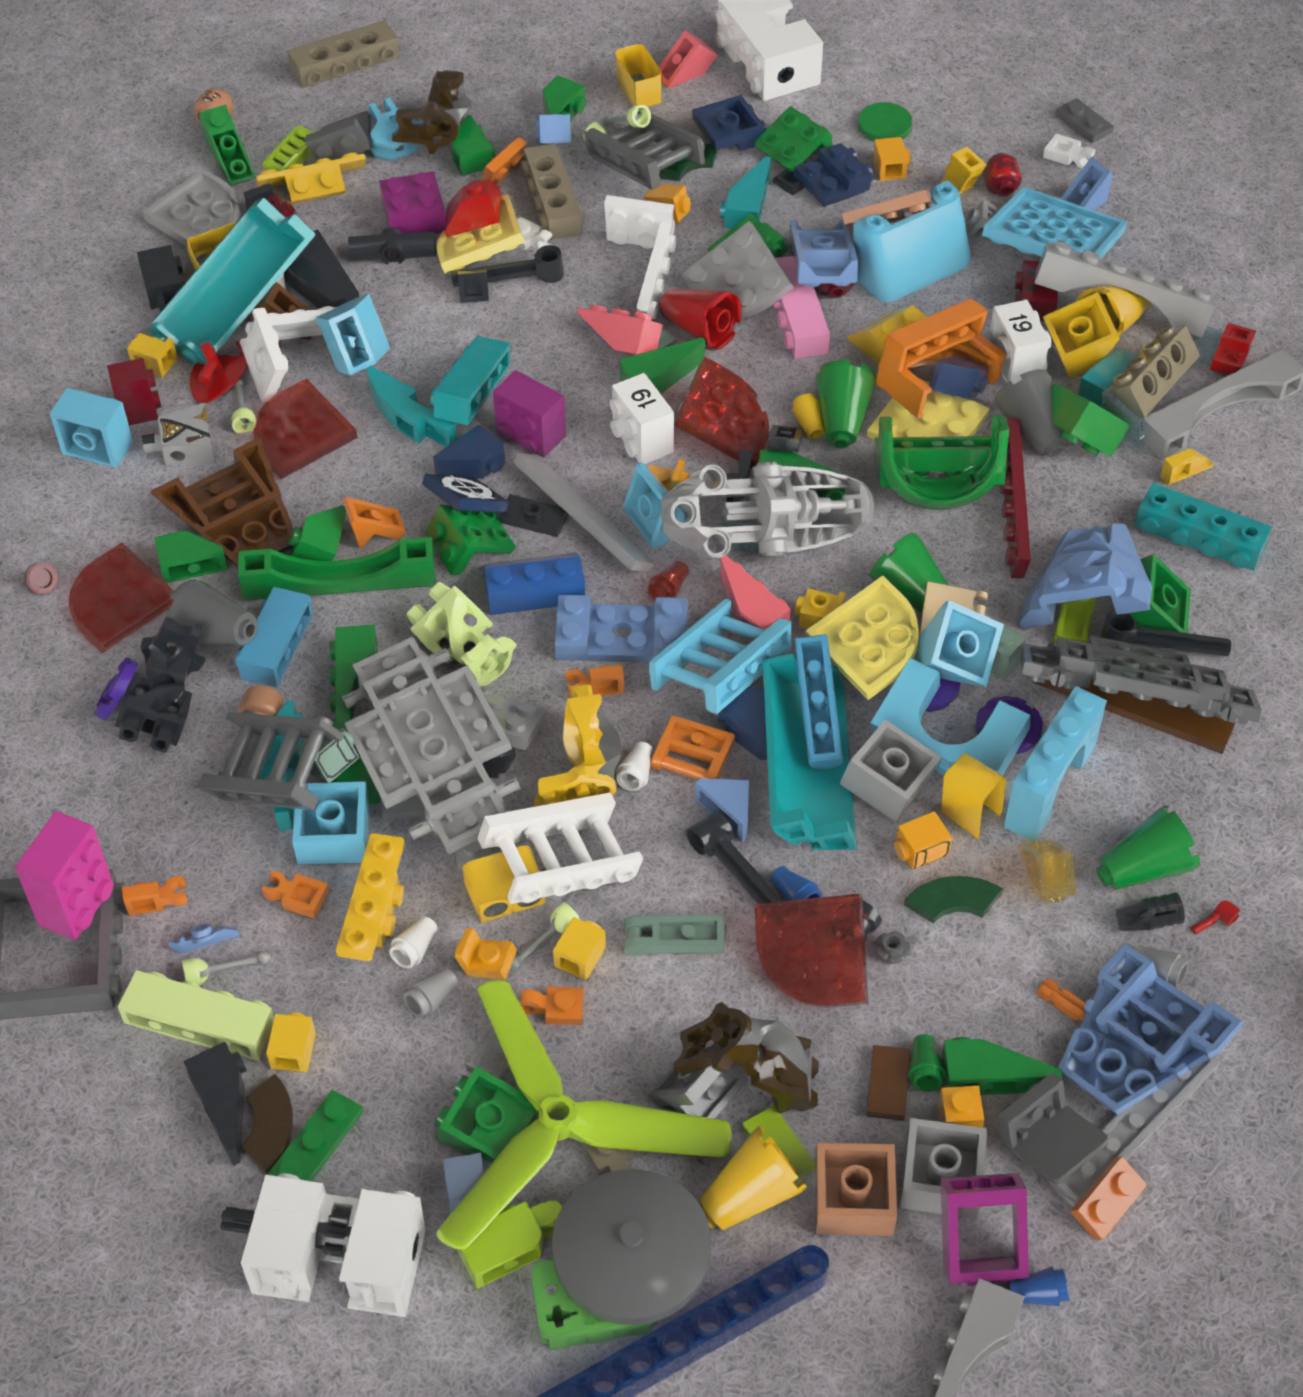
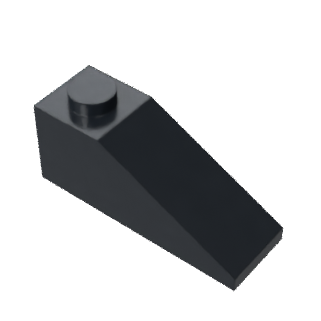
M224 1041L183 1062L232 1165L235 1166L240 1163L245 1091L241 1074L247 1070L238 1051L231 1054Z

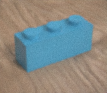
M273 587L268 599L265 598L261 603L255 637L248 644L240 647L236 653L235 665L239 669L241 679L278 688L313 616L310 595Z

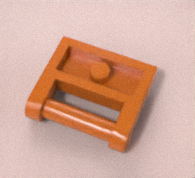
M672 715L653 754L650 768L657 771L665 769L697 780L700 778L719 779L735 743V734ZM671 751L711 765L707 769L668 757L667 755Z

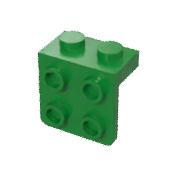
M789 106L755 141V145L766 156L771 157L772 160L786 170L793 172L795 166L802 164L816 149L819 151L820 149L833 146L831 140L833 136L825 127L812 121L806 114Z
M440 504L425 531L427 537H432L433 547L451 575L463 573L474 552L511 554L516 548L509 533L496 517L495 512L456 510L451 505Z

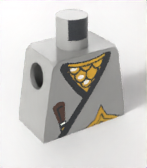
M206 403L162 414L158 417L159 433L142 435L144 452L162 451L166 465L216 463Z

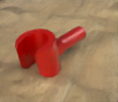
M1223 900L1209 917L1190 927V929L1196 935L1213 924L1215 925L1219 920L1230 927L1239 918L1238 913L1240 909L1230 901Z

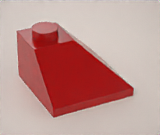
M490 179L484 181L475 180L463 186L447 203L446 237L500 223L502 199L500 188Z

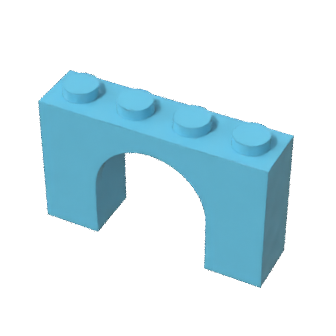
M909 658L871 721L872 734L886 719L941 756L942 758L936 771L943 776L963 753L970 755L1003 776L1030 729V715L999 701L983 730L974 739L957 745L940 743L932 739L921 725L922 716L940 687V673Z
M1075 686L1013 781L1004 828L1033 842L1036 841L1050 819L1057 790L1069 765L1081 770L1094 750L1107 700Z

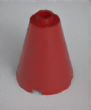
M669 289L661 296L659 301L662 316L694 338L698 339L702 336L705 340V345L709 348H724L736 334V332L732 331L735 322L740 323L742 306L739 297L725 290Z

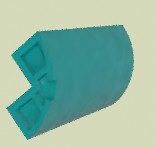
M265 198L255 201L147 327V330L152 333L151 337H157L164 342L167 338L173 339L176 351L181 353L187 362L192 365L197 363L205 364L206 359L200 349L201 345L205 342H210L217 353L316 234L295 214L285 218Z
M793 653L782 654L763 659L771 828L783 840L796 846L801 841L812 844L813 850H857L853 793L840 785L850 762L845 683L837 667L831 666L843 763L831 769H813L809 766L796 655Z

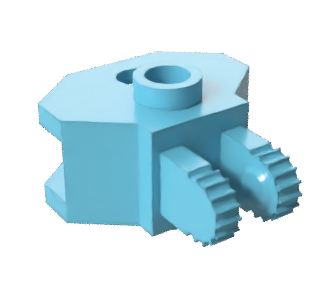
M390 97L383 99L386 113L381 114L375 103L368 104L369 114L375 124L370 133V151L374 158L394 160L417 151L421 144L392 142V134L399 128L395 120V114L401 107L396 108ZM413 119L412 123L421 124L423 123V120L419 119V121H415V119ZM400 145L404 148L401 151L395 150V148H398Z

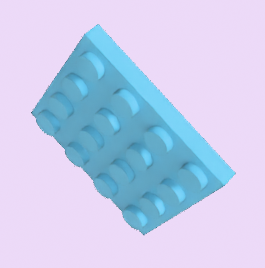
M1023 186L984 225L982 236L990 238L996 244H1007L1016 247L1018 251L1025 254L1033 253L1042 256L1047 241L1051 243L1059 241L1070 245L1073 250L1082 253L1083 251L1094 252L1102 259L1124 234L1128 222Z

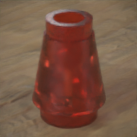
M675 561L654 575L649 580L647 589L649 596L654 601L656 597L676 598L689 574L687 565L681 561Z

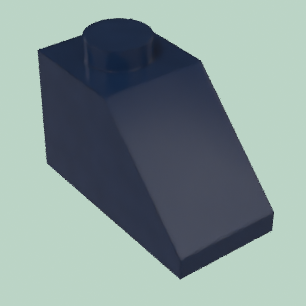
M957 355L937 361L929 386L934 392L971 399L979 393L982 394L988 383V377L985 376L988 367Z
M477 425L433 456L435 474L474 476L477 479H483L491 472H498L505 463L504 443L483 427Z
M746 688L718 713V722H725V731L735 734V741L758 759L767 760L764 688Z

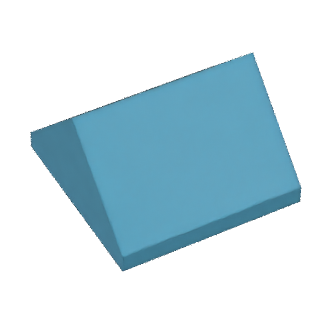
M640 462L636 464L623 510L652 549L670 540L663 533L661 518V499L668 493V490ZM676 506L674 510L675 518L679 522H683L685 513L681 507Z

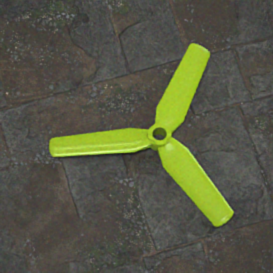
M499 979L483 982L477 987V991L517 1085L538 1111V1119L509 1141L438 1229L436 1235L444 1244L457 1250L467 1249L548 1162L558 1141L571 1138L597 1148L723 1158L729 1153L731 1147V1126L725 1120L606 1100L574 1102L570 1097L563 1095L562 1080L510 984L505 980ZM559 1116L563 1120H554L550 1117Z

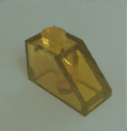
M1052 839L1018 844L1031 888L1035 895L1044 899V902L1056 903L1064 901L1065 896L1076 894L1072 852Z

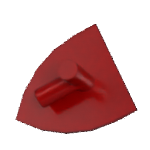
M205 342L200 347L206 363L194 365L190 374V389L198 404H207L229 391L242 378L249 367L245 356L217 355L210 342Z

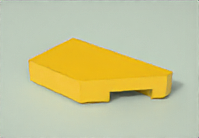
M1189 448L1164 459L1160 478L1165 484L1170 485L1213 467V463L1205 455Z

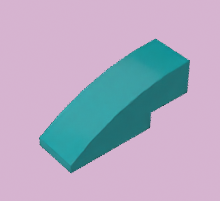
M1126 349L1109 354L1081 378L1078 395L1104 408L1110 402L1105 391L1114 383L1113 379L1128 368V363L1138 356Z

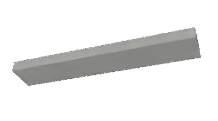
M523 453L517 454L513 461L514 464L626 568L637 572H648L652 569L655 563L538 456Z
M1212 1056L1119 1114H1115L1100 1129L1107 1135V1146L1062 1183L1054 1184L1049 1181L1048 1186L1074 1207L1113 1158L1123 1157L1127 1161L1219 1067L1221 1061Z

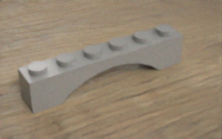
M1047 241L1035 272V284L1060 292L1091 285L1114 286L1127 289L1143 296L1156 305L1168 318L1173 328L1186 325L1190 334L1201 338L1216 307L1215 296L1205 288L1195 287V289L1184 286L1177 279L1167 278L1165 280L1155 277L1156 275L1149 270L1139 269L1137 271L1128 268L1124 262L1119 260H1111L1109 262L1100 259L1099 255L1094 252L1083 251L1082 253L1073 250L1070 245L1059 241L1055 243Z
M1284 349L1272 355L1268 354L1254 364L1244 366L1237 372L1227 377H1221L1215 383L1203 389L1195 390L1191 395L1179 401L1171 402L1167 407L1149 413L1141 422L1139 438L1163 460L1185 449L1188 438L1195 426L1215 410L1244 401H1280L1300 391L1303 386V366Z
M980 1278L974 1291L966 1290L959 1312L965 1314L961 1327L953 1324L946 1343V1348L952 1350L948 1363L943 1360L939 1361L932 1381L933 1384L939 1386L935 1397H955L961 1384L976 1366L991 1354L1008 1346L1025 1296Z

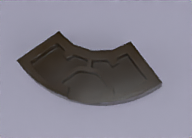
M273 1074L246 1097L247 1103L253 1111L254 1124L250 1135L241 1145V1149L265 1175L270 1172L288 1148L293 1128V1108L289 1094L276 1074Z

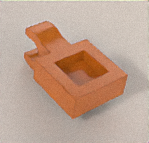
M622 664L590 668L589 675L575 669L565 672L566 683H578L568 685L569 697H571L572 687L591 685L593 695L600 694L601 696L624 693Z
M174 876L168 879L161 887L158 881L150 883L139 882L132 886L122 887L123 901L128 915L163 911L164 906L168 905L182 906L187 904L186 892L174 893L177 889L187 888L184 876Z
M547 986V995H543L536 990L525 989L521 990L520 1004L525 1014L545 1015V1024L582 1025L584 988Z

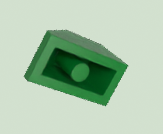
M340 505L307 516L300 528L294 527L288 542L289 545L293 546L290 556L317 561H332L337 553L346 516L345 506Z
M186 530L154 537L165 584L228 570L223 547Z

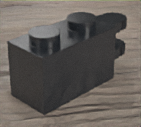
M171 245L137 252L151 309L159 308L160 312L186 283L185 274L179 275V273L183 272L180 256L173 255Z

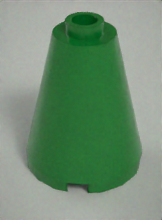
M835 360L823 364L820 367V372L816 375V385L826 440L836 448H847L849 445L854 444L858 437L876 385L875 372L866 364L860 363V367L851 365V360Z
M910 533L892 545L895 548L893 552L888 556L884 553L877 560L869 576L873 579V582L884 576L909 601L914 609L922 613L927 582L948 586L949 584L922 539L915 533Z
M1167 805L1159 808L1098 859L1099 867L1096 868V872L1105 887L1111 885L1114 890L1191 872L1200 867L1199 855L1197 854L1192 857L1189 847L1195 845L1194 841L1175 811L1167 813L1169 808Z

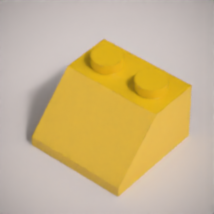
M1099 292L1043 316L1051 339L1069 378H1075L1087 373L1109 354L1120 339Z
M914 305L891 310L847 336V339L879 365L887 334L927 316Z

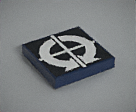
M425 474L422 484L456 510L506 512L509 504L508 500L474 476Z

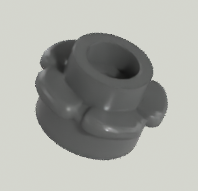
M899 932L883 933L878 936L875 942L877 945L875 948L877 956L888 964L902 962L905 956L910 953V943L905 941L904 935ZM895 945L896 948H890L889 946Z

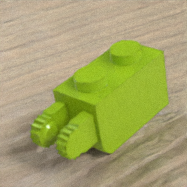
M552 1199L550 1201L546 1200V1203L542 1202L530 1209L526 1201L517 1206L513 1204L508 1205L467 1249L457 1250L477 1289L541 1258L544 1251V1240L553 1236L555 1223L563 1208L560 1202L553 1201Z

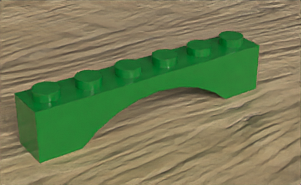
M432 537L399 539L390 546L375 553L339 561L301 559L285 555L273 549L238 551V578L243 600L268 599L273 587L307 595L435 586L436 576Z
M375 625L335 627V641L329 642L330 658L335 660V666L329 668L330 684L335 686V693H330L329 696L331 713H336V719L331 721L333 722L332 727L339 730L343 728L347 731L344 723L353 719L354 706L347 709L342 696L360 688L359 679L352 665L378 653ZM353 745L354 749L356 750L357 754L359 755V753H358V751H357L355 745ZM361 757L330 782L366 781L370 804L380 803V795Z

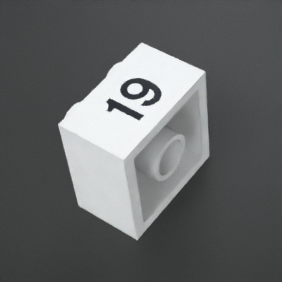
M1028 300L994 306L989 341L1007 353L1001 372L1005 382L1007 383L1011 380L1014 385L1022 380L1020 375L1036 369L1046 370V358L1048 349L1051 347V337L1048 331H1044L1038 312L1036 310L1033 311Z
M642 373L612 385L610 407L613 413V420L610 421V426L616 438L621 437L624 441L628 455L631 458L636 457L639 463L646 464L674 453V411L646 374Z

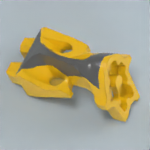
M591 685L574 686L571 688V698L566 700L563 729L564 749L574 767L567 773L539 778V794L535 797L533 807L611 793L613 797L616 793L614 773L621 758V744L618 732L605 717L601 695H593Z

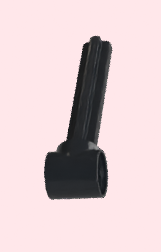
M546 245L539 248L536 254H534L535 259L459 270H487V282L537 275L538 280L541 279L547 283H555L564 277L562 253L560 248L554 245ZM459 271L451 273L452 285L454 287L459 286Z
M1112 611L1107 615L1100 635L1102 638L1132 644L1220 656H1229L1231 651L1230 639L1137 626V621L1129 613L1117 615L1116 611Z
M716 811L687 828L688 841L698 854L702 856L707 854L709 857L715 855L775 924H782L787 921L792 914L790 908L731 843L733 831L723 814Z

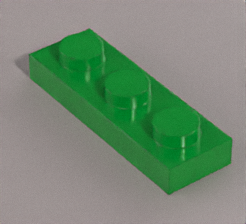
M332 1089L267 1175L278 1176L279 1174L286 1173L294 1175L300 1180L313 1181L364 1112L363 1106Z

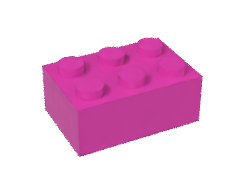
M59 811L53 813L15 866L38 926L74 941L82 930H86L90 926L95 911L102 901L105 902L110 897L114 884L94 826Z

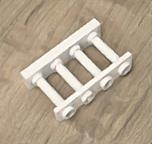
M611 793L484 817L477 839L482 849L491 847L501 848L515 877L507 896L510 904L519 902L529 903L542 897L562 896L571 891L585 888L595 889L601 885L614 882L624 883L637 875L643 856L640 852L624 855L608 825L616 804ZM595 829L609 858L592 861L577 830ZM557 834L564 835L578 864L561 868L546 837ZM526 840L532 841L547 871L529 874L514 843Z

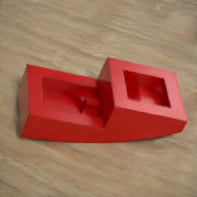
M1227 323L1217 351L1212 359L1210 370L1231 375L1241 369L1247 359L1256 330Z

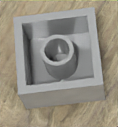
M885 719L850 760L840 785L897 822L930 781L942 757Z
M910 1118L906 1139L900 1208L942 1214L940 1178L984 1175L987 1128ZM980 1207L958 1208V1217L977 1219Z

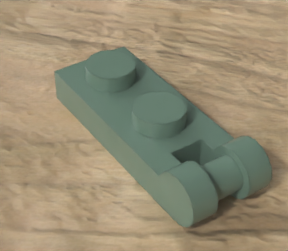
M633 915L624 919V932L627 934V939L624 940V954L627 956H642L649 953H724V915ZM644 932H652V937H642V934Z

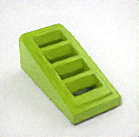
M302 125L295 127L265 159L262 167L267 170L274 169L278 172L287 170L291 165L304 163L313 156L305 143L306 135L314 132ZM277 161L284 163V165H280Z

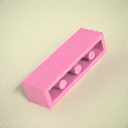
M795 256L776 258L795 287L772 305L773 309L778 308L777 322L779 329H785L784 344L786 349L792 350L794 359L829 354L830 332L814 287L798 284Z

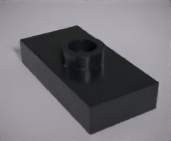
M773 425L768 439V449L799 452L803 428Z
M509 494L506 512H500L498 516L500 523L558 538L568 517V513L563 508Z

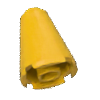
M1114 286L1088 288L1076 300L1077 302L1099 292L1119 337L1152 305L1143 296Z
M761 1126L751 1133L699 1199L711 1229L717 1225L721 1230L728 1229L801 1194L808 1188L803 1179L796 1183L795 1180L798 1176L794 1172L797 1170L770 1136L766 1140L761 1138L765 1134V1130Z

